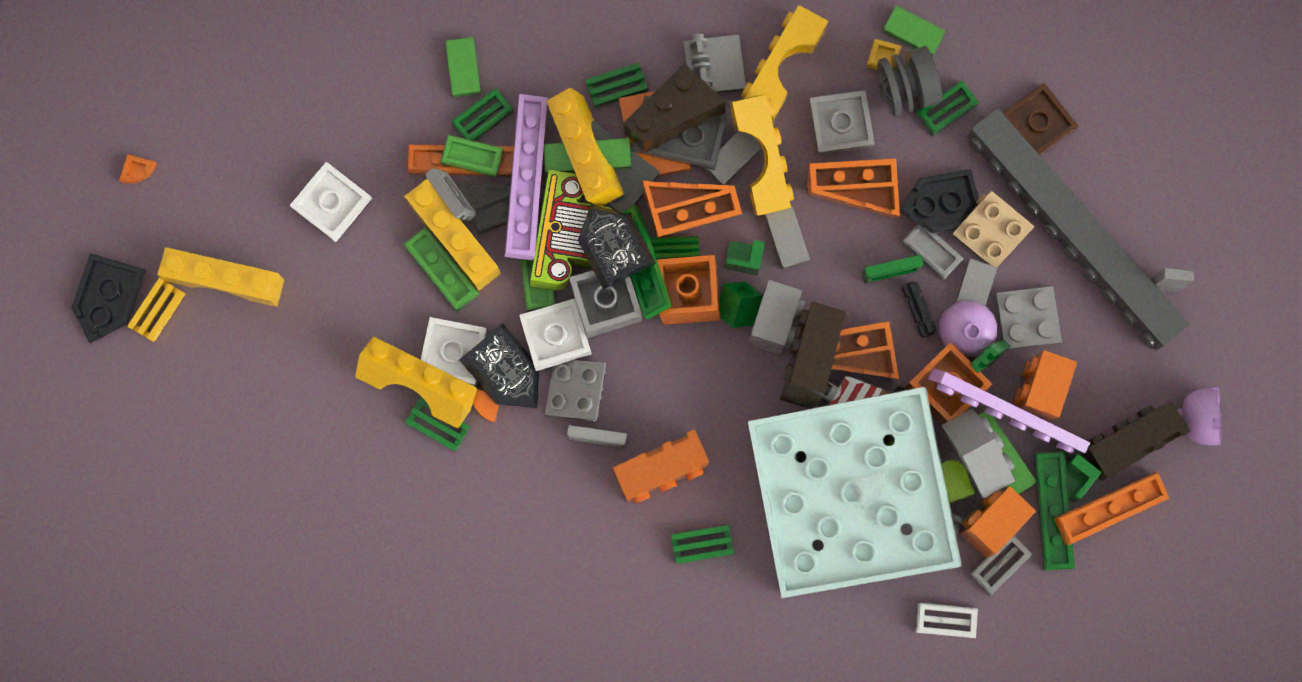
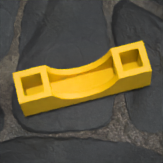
M798 5L794 13L789 11L782 24V27L785 28L782 35H775L768 50L772 51L767 60L761 59L755 70V74L758 75L753 84L748 82L741 94V97L744 99L766 94L767 100L771 99L774 105L775 116L771 117L772 123L784 104L788 93L779 80L778 68L780 64L789 56L797 53L812 54L826 31L828 20Z
M570 87L548 99L546 102L586 200L595 205L604 206L624 195L615 170L603 156L594 138L591 127L594 119L585 97Z
M765 94L729 102L735 131L744 132L754 137L764 153L762 172L748 186L754 214L759 216L791 208L790 201L794 200L790 183L786 184L784 173L788 172L784 155H779L777 145L781 144V137L778 127L773 128L771 117L775 116V110L772 100H767Z
M428 179L404 196L408 205L441 242L477 291H480L501 274L496 263L463 222L455 218Z
M167 247L164 249L157 274L169 283L191 288L214 289L252 302L274 307L278 306L284 284V279L277 272Z
M374 336L359 355L355 378L379 390L390 384H399L411 388L424 398L430 407L432 416L456 428L460 427L472 408L477 387Z

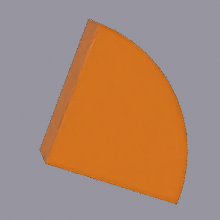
M127 154L119 181L123 184L141 182L152 174L157 163Z
M477 389L473 401L475 409L484 419L496 423L499 405H496L484 390Z

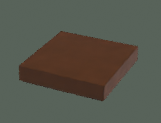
M1045 83L1002 113L1040 156L1079 127Z

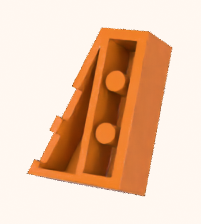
M896 158L810 163L806 167L809 196L891 218L900 216Z
M641 182L656 238L742 214L735 186L677 182Z
M886 321L841 329L831 369L899 379L890 322Z
M695 429L687 432L685 437L673 442L668 441L662 444V447L640 454L613 467V472L626 502L633 500L634 504H638L651 498L649 493L660 488L661 493L678 486L677 480L687 477L688 481L704 475L703 469L707 468L709 460Z

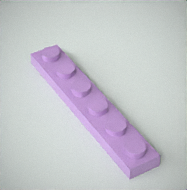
M519 94L504 257L534 260L547 97Z
M934 368L931 371L928 379L938 384L937 390L953 396V393L956 392L962 395L960 401L977 408L978 404L987 407L985 413L1000 420L1002 416L1010 419L1009 425L1025 431L1028 427L1034 430L1032 436L1049 443L1050 439L1058 442L1056 447L1065 452L1073 454L1074 450L1086 453L1090 442L947 372Z

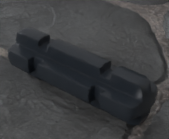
M917 282L905 284L902 290L905 298H909L907 303L915 323L918 322L919 324L917 329L920 336L927 337L934 334L936 327L933 321L930 322L931 314L924 297L919 294L921 293L919 284Z

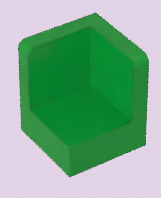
M754 240L751 245L730 241L724 269L758 276L765 242Z
M746 281L724 284L719 299L721 319L731 328L754 325L763 295Z
M1079 454L1072 456L1066 463L1069 499L1072 502L1080 500L1102 473Z

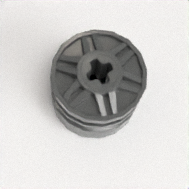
M926 45L907 51L906 65H903L897 54L891 56V65L886 57L877 60L879 87L882 97L893 117L902 114V104L907 113L913 111L914 97H916L922 108L942 103V90L933 57Z

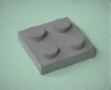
M866 90L812 97L809 99L818 155L874 147L875 142Z
M1053 286L999 292L994 295L1001 340H1005L1011 346L1008 350L1062 343Z

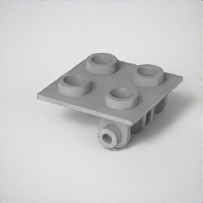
M699 33L692 35L693 40L683 41L686 66L715 92L741 90L746 87L739 34L704 38L703 34Z
M572 360L553 366L545 415L584 419L583 421L593 423L595 420L597 421V417H599L600 400H602L604 375H606V363Z

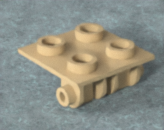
M991 190L987 195L982 194L977 199L976 203L978 205L958 226L953 235L991 266L998 267L1035 226Z

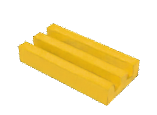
M159 278L128 324V327L155 342L184 298L185 293ZM165 288L162 295L160 296V298L158 299V301L156 302V304L154 305V307L152 308V310L150 311L142 325L139 327V324L141 323V321L143 320V318L145 317V315L157 299L158 295L160 294L162 289ZM174 293V297L151 332H147V329L162 309L170 294Z

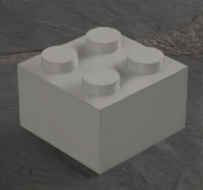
M593 270L569 277L587 338L642 322V313L630 277L604 290Z
M768 280L747 345L781 355L784 348L789 349L796 328L791 326L792 322H798L805 300L800 299L803 290Z
M972 408L941 425L959 462L963 465L968 477L983 498L1015 482L1010 471L1014 468V465L1007 453H1003L1002 448L1004 444L997 432H993L985 416L979 418Z

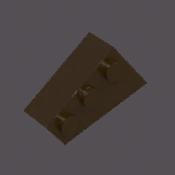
M683 64L623 123L624 131L646 153L676 138L678 134L692 127L694 129L700 126L702 122L716 115L718 117L726 113V101L688 66Z
M813 301L807 310H801L797 326L801 327L799 336L794 337L790 353L793 356L790 364H787L784 371L783 381L785 382L779 400L809 409L815 408L824 396L846 311Z
M1172 401L1155 409L1151 404L1138 411L1136 414L1139 418L1129 423L1128 419H1125L1112 426L1114 431L1112 434L1105 437L1103 433H1100L1088 440L1090 442L1086 453L1083 454L1090 464L1102 472L1098 476L1100 481L1129 467L1155 450L1161 449L1174 439L1191 432Z

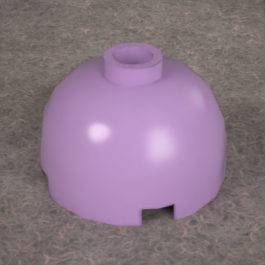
M961 300L943 312L939 320L938 334L945 347L951 342L966 358H974L994 343L997 337V322L993 313L985 305L974 300Z
M1219 387L1201 388L1189 393L1184 399L1183 407L1177 409L1191 431L1186 436L1199 445H1221Z

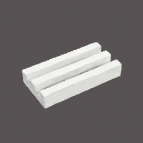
M917 603L918 613L916 615L917 626L915 633L976 638L978 608ZM924 610L971 614L970 620L927 616L924 615ZM925 621L970 626V632L923 627Z

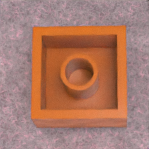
M715 255L657 260L672 305L670 308L659 313L663 325L721 321L718 267Z
M950 342L904 388L912 390L925 387L931 415L943 425L963 414L970 405L960 401L962 395L956 392L953 393V396L937 390L938 384L928 379L933 368L947 372L983 391H986L992 383L981 372L977 373L970 366L972 365L971 362Z
M1045 350L1036 356H1032L1031 360H1027L1024 364L1021 377L1025 379L1022 387L1016 389L1012 404L1049 423L1059 418L1077 361Z
M1008 486L984 498L980 502L984 507L981 510L972 511L962 521L961 525L964 528L959 534L982 556H993L1004 547L1036 510Z

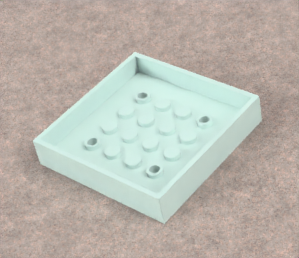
M925 387L748 421L781 598L961 566ZM888 434L893 435L895 438L892 446H887L884 443V437ZM799 451H803L806 454V460L803 463L798 462L796 459ZM905 523L912 526L913 530L909 535H905L901 531V527ZM817 539L821 540L824 544L821 551L815 550L813 547V542Z

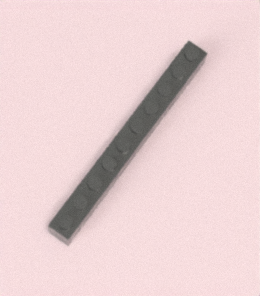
M998 108L971 129L967 135L970 147L976 153H981L988 160L987 165L991 171L1003 177L1007 182L1008 190L1013 195L1019 196L1026 203L1025 208L1029 214L1035 218L1038 217L1045 225L1046 233L1053 239L1057 238L1064 246L1063 251L1067 257L1073 261L1076 260L1083 268L1084 276L1089 281L1095 282L1102 289L1101 294L1106 301L1118 307L1121 311L1122 319L1141 333L1140 338L1145 345L1150 348L1153 347L1157 351L1189 325L1187 320Z

